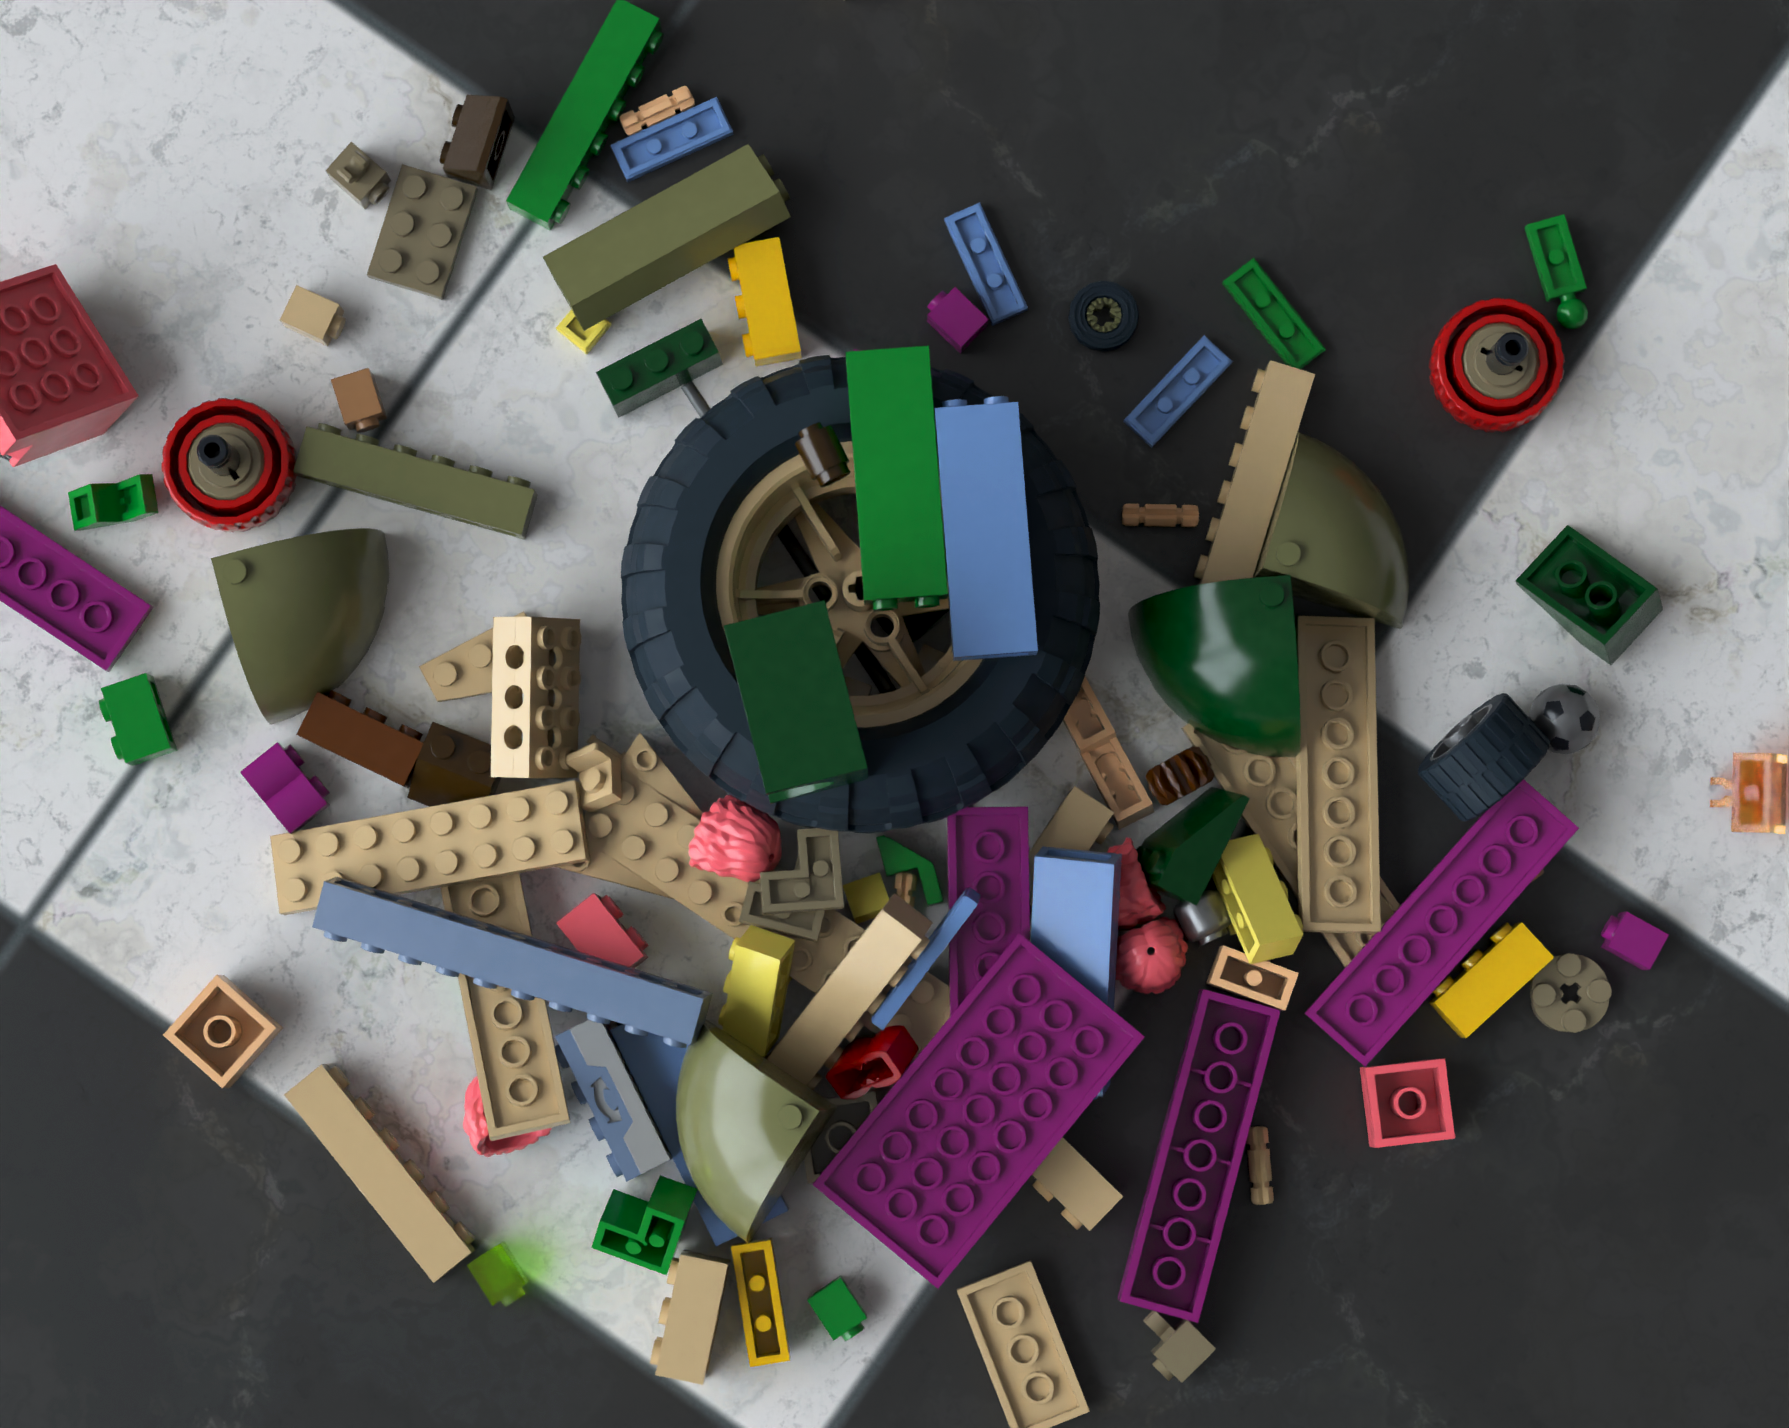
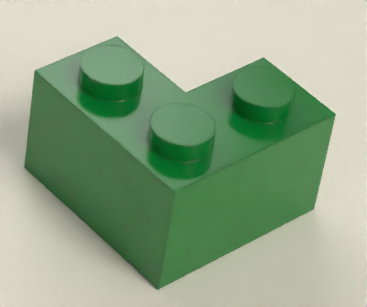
M661 1175L649 1202L613 1189L600 1219L591 1248L667 1276L671 1260H673L698 1189Z

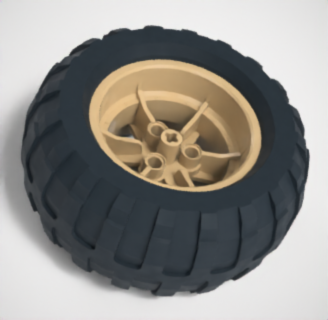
M830 355L810 357L800 360L799 364L778 370L765 377L760 378L756 376L732 389L728 397L714 405L701 418H695L682 430L674 440V446L662 460L655 474L649 477L637 503L638 508L630 528L627 546L624 547L621 562L622 623L626 646L631 657L635 675L649 707L673 743L702 773L740 801H744L760 811L792 824L830 831L871 834L931 823L947 818L979 802L990 793L1007 784L1037 756L1061 725L1080 691L1092 656L1100 619L1097 545L1093 530L1089 527L1085 510L1077 495V487L1063 462L1057 460L1048 445L1034 431V426L1019 412L1038 645L1037 654L953 661L951 644L940 661L930 671L925 673L905 626L903 616L949 609L948 597L947 599H939L940 606L915 608L914 601L899 602L898 609L889 611H873V604L864 605V600H857L856 586H863L860 547L846 535L818 504L829 498L856 494L846 357L830 358ZM931 367L934 410L935 408L942 407V402L947 400L964 399L967 400V405L984 404L985 398L994 397L974 384L975 381L949 369L942 371ZM818 422H821L823 427H833L850 461L847 464L850 474L825 487H820L817 479L812 480L795 446V443L801 439L798 433ZM795 518L819 573L757 588L761 566L769 547L780 531ZM825 585L832 592V597L826 603V608L842 669L863 642L901 688L879 695L849 696L868 768V780L770 804L769 797L765 792L724 625L759 617L758 615L763 616L811 604L813 602L809 599L810 590L814 586ZM879 617L888 618L894 626L893 632L884 638L875 636L870 628L872 622Z

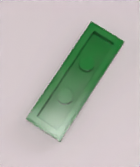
M1255 258L1251 259L1222 282L1223 286L1286 365L1302 370L1326 351L1323 344Z

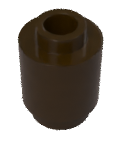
M818 422L798 433L801 439L795 443V446L812 480L817 479L820 487L833 484L850 474L847 466L850 461L832 426L823 427L821 422Z

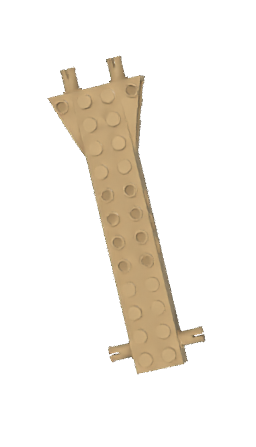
M641 733L638 734L628 751H624L622 754L592 734L586 743L589 745L598 743L621 759L622 800L594 812L585 813L584 823L590 861L557 866L556 868L674 899L733 939L736 937L741 938L750 927L748 924L739 922L749 882L733 877H721L715 872L699 870L696 867H691L689 864L691 859L688 852L689 844L695 836V827L701 821L703 814ZM825 910L817 942L775 931L771 932L795 940L789 976L814 993H817L865 930L836 910ZM907 958L903 964L907 967L911 960ZM927 972L886 1026H905L919 1047L913 1059H916L950 1017L949 986ZM887 983L881 992L886 995L892 986ZM865 1011L860 1019L865 1022V1027L877 1034L881 1029L872 1023V1015Z

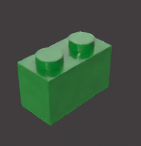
M144 673L101 688L104 698L99 700V706L105 721L112 722L116 736L111 737V743L119 760L124 759L126 764L134 766L178 751L153 676Z

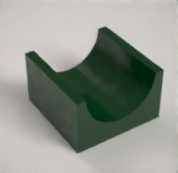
M825 600L724 625L765 792L769 797L770 804L868 780V768Z

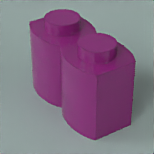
M277 742L240 773L285 829L292 834L300 830L330 806L325 799L330 792L316 775L310 779L300 768L305 761L291 744L284 748Z

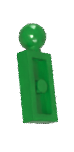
M1565 214L1527 224L1525 232L1546 301L1560 299L1561 303L1556 313L1558 322L1567 329L1580 328L1588 318V309L1584 302L1576 299L1575 294L1585 291L1587 287Z

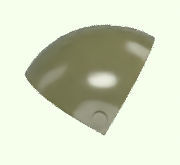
M1297 432L1253 578L1291 575L1292 596L1359 617L1375 618L1376 622L1401 629L1408 603L1409 569L1405 544L1390 506L1371 479L1350 459L1318 439Z
M370 528L327 531L279 540L211 558L224 611L240 663L254 699L269 724L272 725L308 710L317 692L327 696L330 690L333 691L342 685L368 652L384 614L387 583L389 584L388 550L383 531Z
M706 1019L697 1041L687 1047L678 1077L676 1094L678 1137L686 1166L705 1202L731 1231L749 1243L830 1120L837 1106Z

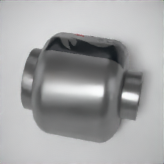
M1217 889L1204 891L1197 906L1182 901L1173 909V914L1182 930L1184 938L1189 942L1197 941L1198 945L1202 946L1228 934L1226 927L1231 924V920L1221 894Z

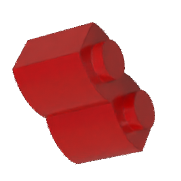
M889 1026L884 1028V1030H880L874 1038H860L850 1042L831 1067L826 1078L841 1099H856L865 1095L871 1087H887L898 1081L918 1052L919 1047L905 1026Z

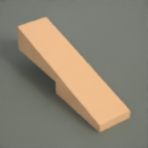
M1084 677L1080 691L1064 717L1063 722L1107 808L1114 812L1112 817L1120 830L1153 813V803L1118 741L1116 732L1088 680Z

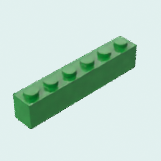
M616 0L506 200L510 210L550 231L555 222L559 224L563 222L571 206V203L567 201L574 188L580 190L589 174V169L586 166L593 154L598 156L601 153L608 139V135L605 134L611 120L617 122L626 107L627 101L623 100L630 86L633 88L637 87L645 72V67L642 64L647 54H655L662 42L664 33L660 32L662 29L660 18L625 0Z

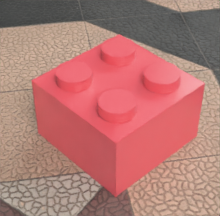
M593 893L556 923L579 952L634 969L648 958L643 950L649 945L634 927L631 926L626 930L618 920L624 914L610 896L605 895L601 898Z
M1445 1058L1360 1067L1369 1147L1380 1148L1455 1139Z

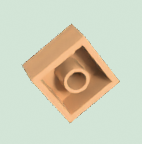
M216 975L163 1036L221 1088H231L283 1027L225 975Z

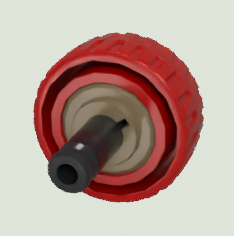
M1497 297L1486 301L1479 300L1457 312L1439 332L1433 344L1429 360V369L1431 370L1430 382L1434 387V394L1437 400L1443 405L1442 408L1447 413H1450L1459 423H1464L1474 430L1480 429L1492 433L1519 428L1539 416L1557 394L1564 375L1563 364L1565 357L1561 348L1562 342L1557 336L1556 329L1552 323H1549L1540 311L1533 309L1531 305L1511 298L1501 299Z
M218 398L214 401L202 402L201 405L191 408L183 417L176 421L174 428L167 435L165 446H163L161 468L165 477L164 483L170 492L171 498L191 519L214 530L224 532L239 530L244 532L253 527H260L266 524V521L276 517L282 507L286 506L296 486L295 479L297 475L293 470L297 460V453L288 432L270 412L243 399Z

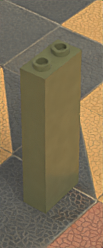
M747 144L543 256L556 284L583 330L585 331L790 218L791 216L785 205V201L790 199L789 194L779 178L774 181L771 179L774 172L764 154L757 157L750 145Z

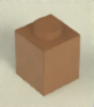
M369 368L331 379L344 424L349 430L356 429L357 433L367 432L379 427V421L387 419L374 375Z

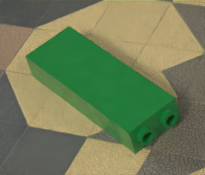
M929 346L846 352V368L864 605L873 604V611L898 609L899 602L912 601L915 603V608L940 606L939 599H947L948 588Z

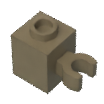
M352 142L325 170L329 178L364 209L371 203L374 205L378 204L390 189L387 185L391 182V179L387 172Z
M1153 1310L1143 1319L1161 1338V1341L1151 1350L1158 1358L1152 1365L1168 1381L1175 1376L1183 1383L1216 1350L1186 1319H1182L1174 1328Z

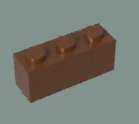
M330 690L328 696L317 692L296 735L403 787L409 788L417 758L423 746V742L420 741L423 734L401 724L399 730L387 726L385 722L388 717L368 707L365 708L362 714L349 707L352 702L351 699Z

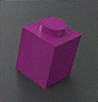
M956 287L948 294L942 290L927 306L930 310L927 314V322L960 354L988 327L989 319Z
M1627 911L1620 912L1617 917L1612 915L1606 922L1601 932V936L1605 938L1601 948L1641 970H1650L1669 934Z

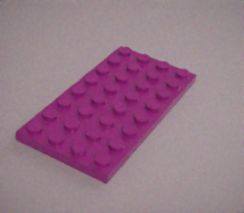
M1018 933L812 1185L939 1289L1145 1036Z

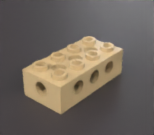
M493 617L491 777L578 778V772L566 764V756L578 750V726L580 723L579 685L581 682L579 671L580 619Z

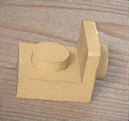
M598 743L586 745L566 756V764L579 772L580 807L591 813L622 800L620 758Z

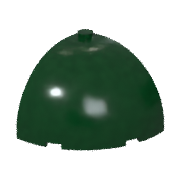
M1291 575L1234 579L1188 586L1154 595L1130 608L1128 618L1131 637L1139 661L1156 692L1182 720L1191 724L1197 731L1216 742L1246 750L1248 753L1272 757H1296L1300 753V693Z

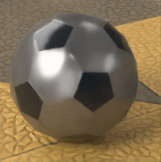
M1558 684L1540 692L1532 703L1529 718L1549 738V751L1570 754L1587 747L1595 738L1599 728L1600 713L1596 701L1588 692L1576 685Z

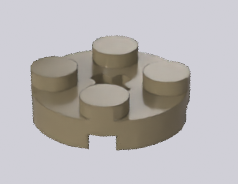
M1570 953L1555 956L1530 980L1529 988L1531 990V1006L1536 1017L1552 1030L1570 1033L1581 1032L1596 1025L1605 1015L1612 993L1604 971L1596 962L1583 955ZM1563 984L1567 986L1576 984L1579 989L1576 993L1579 999L1577 1002L1570 1000L1565 1004L1561 1000L1564 993L1560 990V987Z

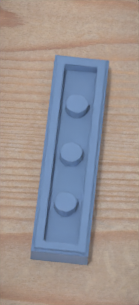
M970 887L964 890L928 938L930 942L916 960L913 958L907 966L908 970L897 985L891 987L888 991L886 998L872 1015L871 1019L874 1025L884 1030L976 908L981 897L979 893Z

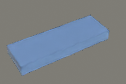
M715 97L613 143L611 148L628 183L734 134L718 98Z
M980 202L944 218V222L991 325L994 326L1027 311L1028 306Z
M1204 335L1133 409L1123 422L1152 448L1233 361Z

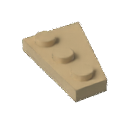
M523 611V612L519 613L518 615H516V616H514V617H527V616H526L525 612ZM493 628L419 666L437 702L492 693Z

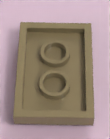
M402 164L367 276L371 279L443 300L478 188Z

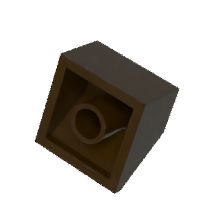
M466 95L464 104L456 106L452 118V127L456 129L452 141L444 143L440 155V163L444 164L443 170L447 177L492 191L515 120L507 98Z
M432 721L417 758L407 798L431 807L494 795L501 777H491V744Z

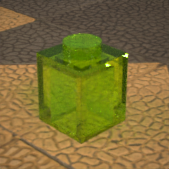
M505 1241L467 1264V1267L492 1306L502 1301L506 1307L525 1295L522 1286L530 1281Z

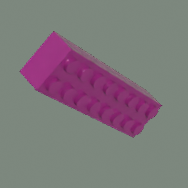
M1205 989L1199 990L1117 1299L1120 1302L1196 1323L1199 1322L1281 1010Z

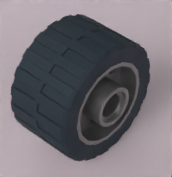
M1501 693L1486 701L1454 726L1421 762L1418 768V775L1461 821H1469L1487 811L1512 791L1546 755L1547 750L1550 748V740L1507 693Z

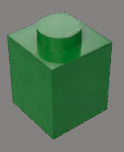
M841 1275L807 1298V1301L833 1341L842 1336L844 1341H847L865 1329L861 1322L867 1319V1314Z

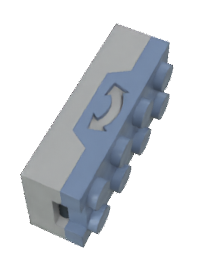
M588 1019L555 1036L558 1045L555 1046L556 1055L562 1068L570 1067L576 1078V1081L571 1083L572 1089L581 1105L588 1103L594 1117L588 1120L598 1141L606 1139L612 1151L606 1157L616 1177L624 1175L627 1182L671 1160L672 1156L614 1040L609 1024H601Z

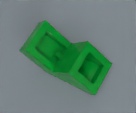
M139 474L118 483L88 484L68 492L74 531L134 522L159 513L152 474Z
M885 835L876 837L886 877L917 869L927 907L943 903L940 885L931 861Z

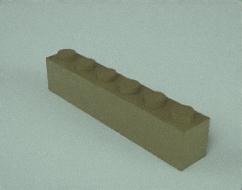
M319 423L317 429L306 426L293 470L298 477L525 540L538 496L534 489L529 488L531 482L513 476H508L507 481L491 478L492 471L470 465L469 471L455 468V461L438 455H432L430 461L416 457L417 450L398 444L394 445L393 450L378 446V439L362 434H357L355 439L340 436L341 429L327 424Z

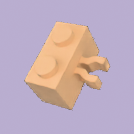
M1223 945L1218 948L1206 984L1259 1004L1285 1011L1299 973L1273 964L1270 960L1249 964L1245 953Z

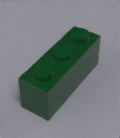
M699 319L597 371L596 374L619 418L723 365L706 326L702 319Z

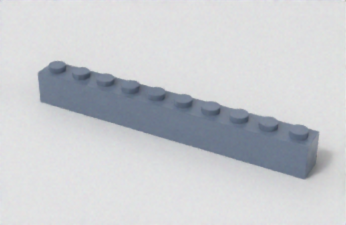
M340 877L324 881L312 926L313 928L323 930V936L339 942H347V939L361 942V948L366 951L382 954L387 950L399 954L398 960L412 965H421L422 962L435 965V971L440 974L459 977L461 973L473 977V983L478 986L496 989L497 985L509 988L512 989L511 995L524 1000H534L535 997L549 1001L548 1006L555 1010L572 1012V1009L586 1012V1018L593 1022L610 1024V1021L624 1024V1030L629 1033L648 1036L650 1032L662 1036L665 1044L678 1048H686L687 1044L692 1045L697 1041L701 1028L705 1023L713 994Z

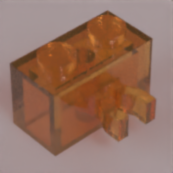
M1733 752L1732 780L1710 777V785H1722L1726 790H1732V796L1725 795L1721 800L1710 799V807L1726 808L1732 805L1731 832L1785 834L1787 755Z

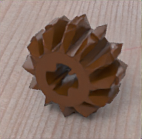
M1192 746L1148 770L1145 777L1152 795L1157 798L1161 805H1169L1212 782L1215 774L1207 755H1204L1200 747Z

